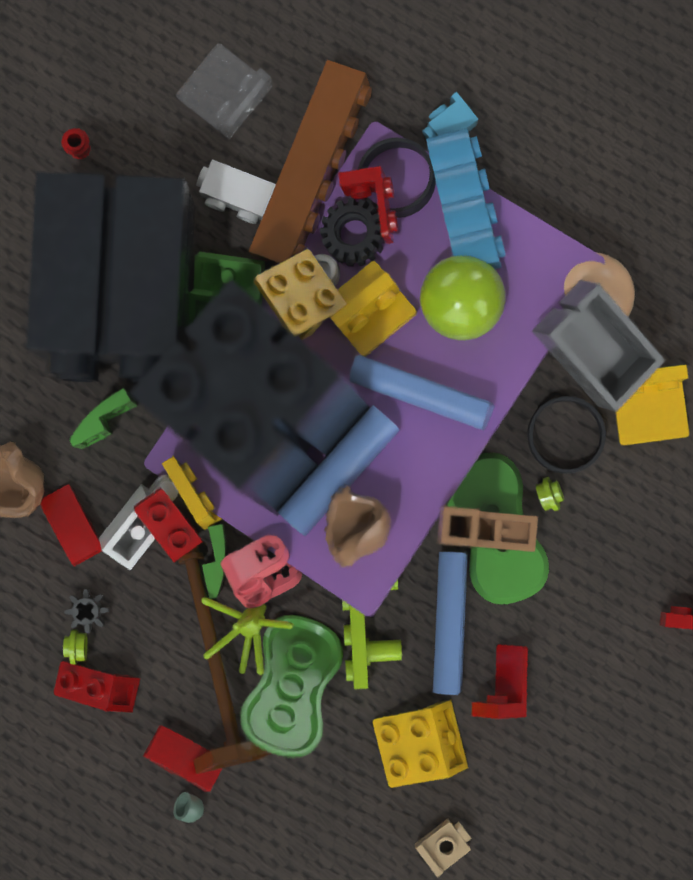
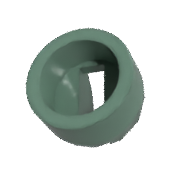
M187 792L180 794L174 804V817L186 823H193L200 819L204 813L202 800L196 795Z

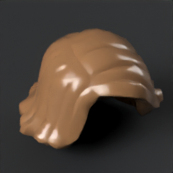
M8 442L0 446V517H28L40 505L43 498L44 473L37 464L23 457L21 449L14 442Z
M347 485L338 488L336 493L331 496V503L328 506L329 510L326 513L325 540L329 545L328 550L333 555V559L341 567H349L359 558L370 555L385 546L389 537L391 519L386 507L379 500L355 494Z

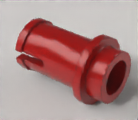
M72 128L64 133L61 143L66 153L76 159H83L89 155L91 146L85 131L79 128ZM76 142H81L79 146L73 147Z

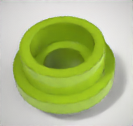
M545 477L542 483L536 484L540 503L545 511L549 509L554 511L560 510L559 502L564 501L562 489L558 481L552 482L549 477Z
M72 629L70 636L64 637L63 655L64 657H69L71 665H77L78 661H86L88 650L87 633H79L78 629Z

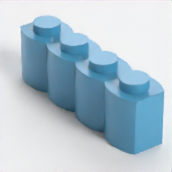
M465 128L426 139L453 256H471L490 264L494 269L502 268L500 258L505 257L506 253L501 235L494 237L492 224L498 223L493 202L486 204L484 191L490 190L485 169L478 171L476 158L482 157L477 136L470 138L469 131Z

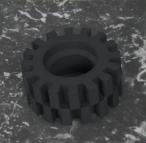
M348 198V203L346 204L342 200L336 202L338 207L335 210L330 207L327 210L329 213L328 218L323 216L321 221L324 227L320 228V234L323 237L321 240L336 261L341 264L345 262L347 266L354 267V263L363 266L365 265L364 261L367 259L371 262L376 259L374 254L376 252L381 254L383 251L382 243H386L381 235L379 212H377L372 204L368 205L362 199L356 202L354 198ZM353 220L363 222L366 225L367 232L365 238L360 243L350 245L342 241L341 230L346 223Z

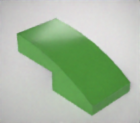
M224 524L208 527L216 561L202 565L209 599L219 597L225 577L220 564L225 556H227Z

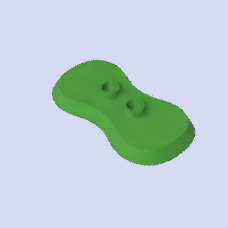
M480 454L447 505L448 507L476 509L485 512L523 515V483L521 474L515 464L502 454ZM537 539L535 552L470 546L469 570L471 582L478 594L491 603L510 604L525 600L542 589L547 581L549 573L548 557Z
M284 615L275 620L291 622L293 627L291 629L267 627L263 638L264 673L259 684L247 697L242 706L241 724L248 739L260 748L285 757H302L314 750L322 737L321 699L326 685L341 666L343 650L336 633L326 625L299 615Z

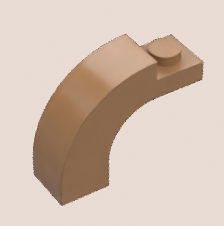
M440 507L437 543L535 552L538 516Z

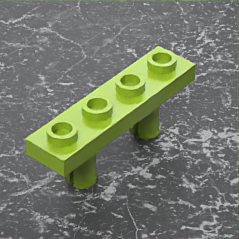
M398 580L391 590H398ZM342 600L343 611L350 610V624L343 625L344 645L352 646V660H345L346 681H353L354 689H368L367 666H370V662L402 660L401 640L369 641V638L365 637L364 614Z

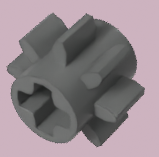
M84 589L83 599L71 595L69 598L74 605L72 609L64 611V614H72L74 618L71 628L82 624L86 633L91 632L92 623L94 622L98 626L103 627L105 623L100 617L102 613L110 611V608H102L100 604L104 595L100 594L95 598H91L89 589ZM81 603L83 605L90 603L94 605L91 611L95 615L94 618L87 617L83 619L80 616L83 612L80 607Z

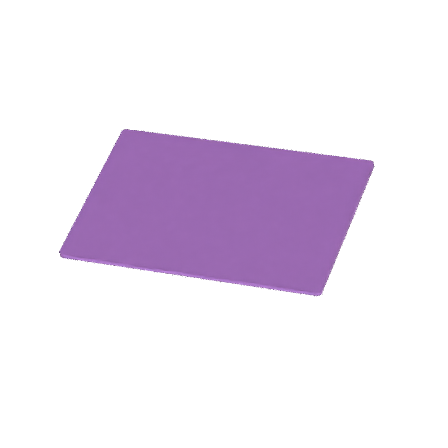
M379 122L371 123L338 173L358 170L363 155L374 144L389 138L404 137ZM407 148L386 150L376 156L368 166V168L381 166L386 177L391 176L394 198H389L390 208H401L415 202L423 194L429 181V165L419 153ZM338 173L332 180L333 189L328 201H322L319 208L320 221L314 234L309 233L305 243L307 249L314 256L325 254L332 257L321 240L323 237L320 234V228L324 227L321 221L323 216L328 218L329 213L327 210L330 207L334 210L338 207L336 202L342 200L346 204L348 203V198H351V196H346L342 191ZM436 184L431 199L420 211L407 217L397 218L398 232H393L394 243H382L383 251L381 254L378 252L374 254L376 258L374 261L394 280L402 294L416 309L417 315L366 356V358L494 403L495 407L485 430L351 383V368L355 357L360 355V353L331 318L325 320L311 336L302 340L303 343L336 370L369 407L375 406L400 429L350 486L353 493L373 497L386 507L391 519V527L385 546L370 555L354 561L352 566L341 567L333 559V555L330 554L328 550L329 545L325 540L326 514L306 536H303L280 514L278 516L239 493L188 447V443L177 437L168 427L144 462L145 467L158 476L168 475L162 463L173 456L180 464L187 462L197 477V480L192 484L198 494L205 491L215 507L211 512L254 541L267 535L279 537L288 548V564L366 616H373L439 518L440 507H446L549 350L533 334L532 330L553 308L563 309L559 302L565 297L564 283L570 270L586 261H596L605 264L604 258L598 253L491 189L484 191L486 204L491 202L494 204L498 223L492 224L494 237L501 235L506 253L505 257L500 258L502 268L495 269L503 281L506 294L505 307L500 320L485 335L472 340L460 341L447 338L436 332L428 324L422 313L420 291L425 276L438 262L453 256ZM372 192L369 199L378 205L377 194ZM357 220L346 223L341 230L342 241L350 245L360 243L366 236V225ZM369 259L365 260V265L363 266L354 263V267L347 266L345 262L341 264L336 261L340 268V279L335 286L338 290L371 263ZM263 297L261 306L280 322ZM315 446L310 447L307 451V455L318 465L327 457ZM269 547L268 550L275 554L276 550L273 547Z

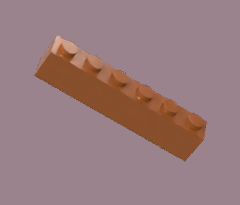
M330 60L326 61L249 249V253L255 260L266 261L265 264L274 267L307 249L305 243L309 233H315L320 221L318 211L322 201L327 202L333 189L331 179L335 169L340 170L346 157L344 147L348 137L353 138L359 125L357 115L361 106L365 107L368 104L371 96L372 87L365 72Z

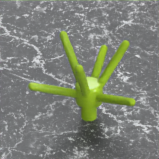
M207 597L202 598L203 604L239 619L233 625L232 631L204 653V658L209 659L237 635L242 634L245 636L239 672L241 674L246 672L253 638L257 674L263 675L261 629L263 626L291 629L293 624L287 621L265 619L264 613L267 609L265 604L255 608H247L242 613Z

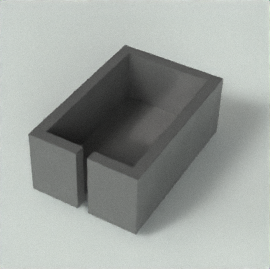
M580 280L559 302L563 309L553 308L532 332L597 406L617 412L664 363L665 359L599 283Z

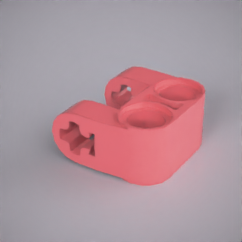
M275 535L261 537L242 549L228 554L220 563L234 595L246 608H255L265 604L270 599L295 587L302 578V572L287 563L289 559L288 548ZM269 547H273L276 550V556L271 559L267 557V549ZM285 565L289 568L290 574L286 578L281 575V568Z

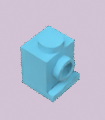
M457 92L451 96V105L449 107L443 104L429 115L431 121L422 130L426 139L465 128L470 131L477 125L478 118Z

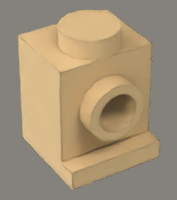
M448 818L416 842L415 847L435 875L439 877L443 874V871L471 851L467 842L472 838L460 822L453 825ZM443 841H450L453 844L450 852L444 853L439 849Z

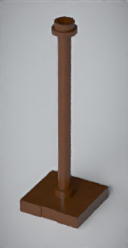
M196 546L178 559V563L185 564L205 651L207 652L218 640L210 606L202 603V598L207 597L199 560L204 559V554L200 552L199 546ZM219 650L208 659L227 741L223 742L224 747L210 750L193 760L196 774L261 760L274 754L260 748L252 741L246 742L245 737L240 736Z

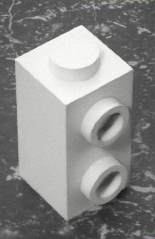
M212 159L209 168H202L196 186L201 187L200 195L206 199L204 204L208 207L224 212L225 207L238 211L237 217L241 220L256 224L257 220H262L276 184Z

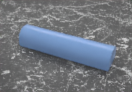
M361 355L355 357L351 368V383L481 430H485L495 407L494 403Z
M372 405L279 509L278 513L298 532L306 536L329 510L328 506L331 503V496L336 493L338 488L345 485L350 487L400 429Z
M439 552L433 693L458 695L462 692L468 555L466 553Z

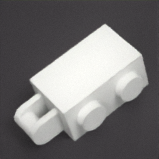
M169 475L159 476L149 489L141 484L99 537L102 551L129 570L133 568L155 540V537L135 513L133 507L158 488H163L170 499L174 501L178 495V490Z

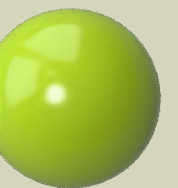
M451 256L441 260L427 273L421 286L420 305L426 321L436 332L453 340H472L485 335L500 320L505 307V287L500 275L493 266L475 257Z

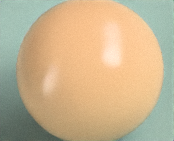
M598 253L604 258L605 264L596 261H586L570 270L564 282L565 296L580 280L599 283L629 317L634 305L635 289L629 272L618 260L606 254Z

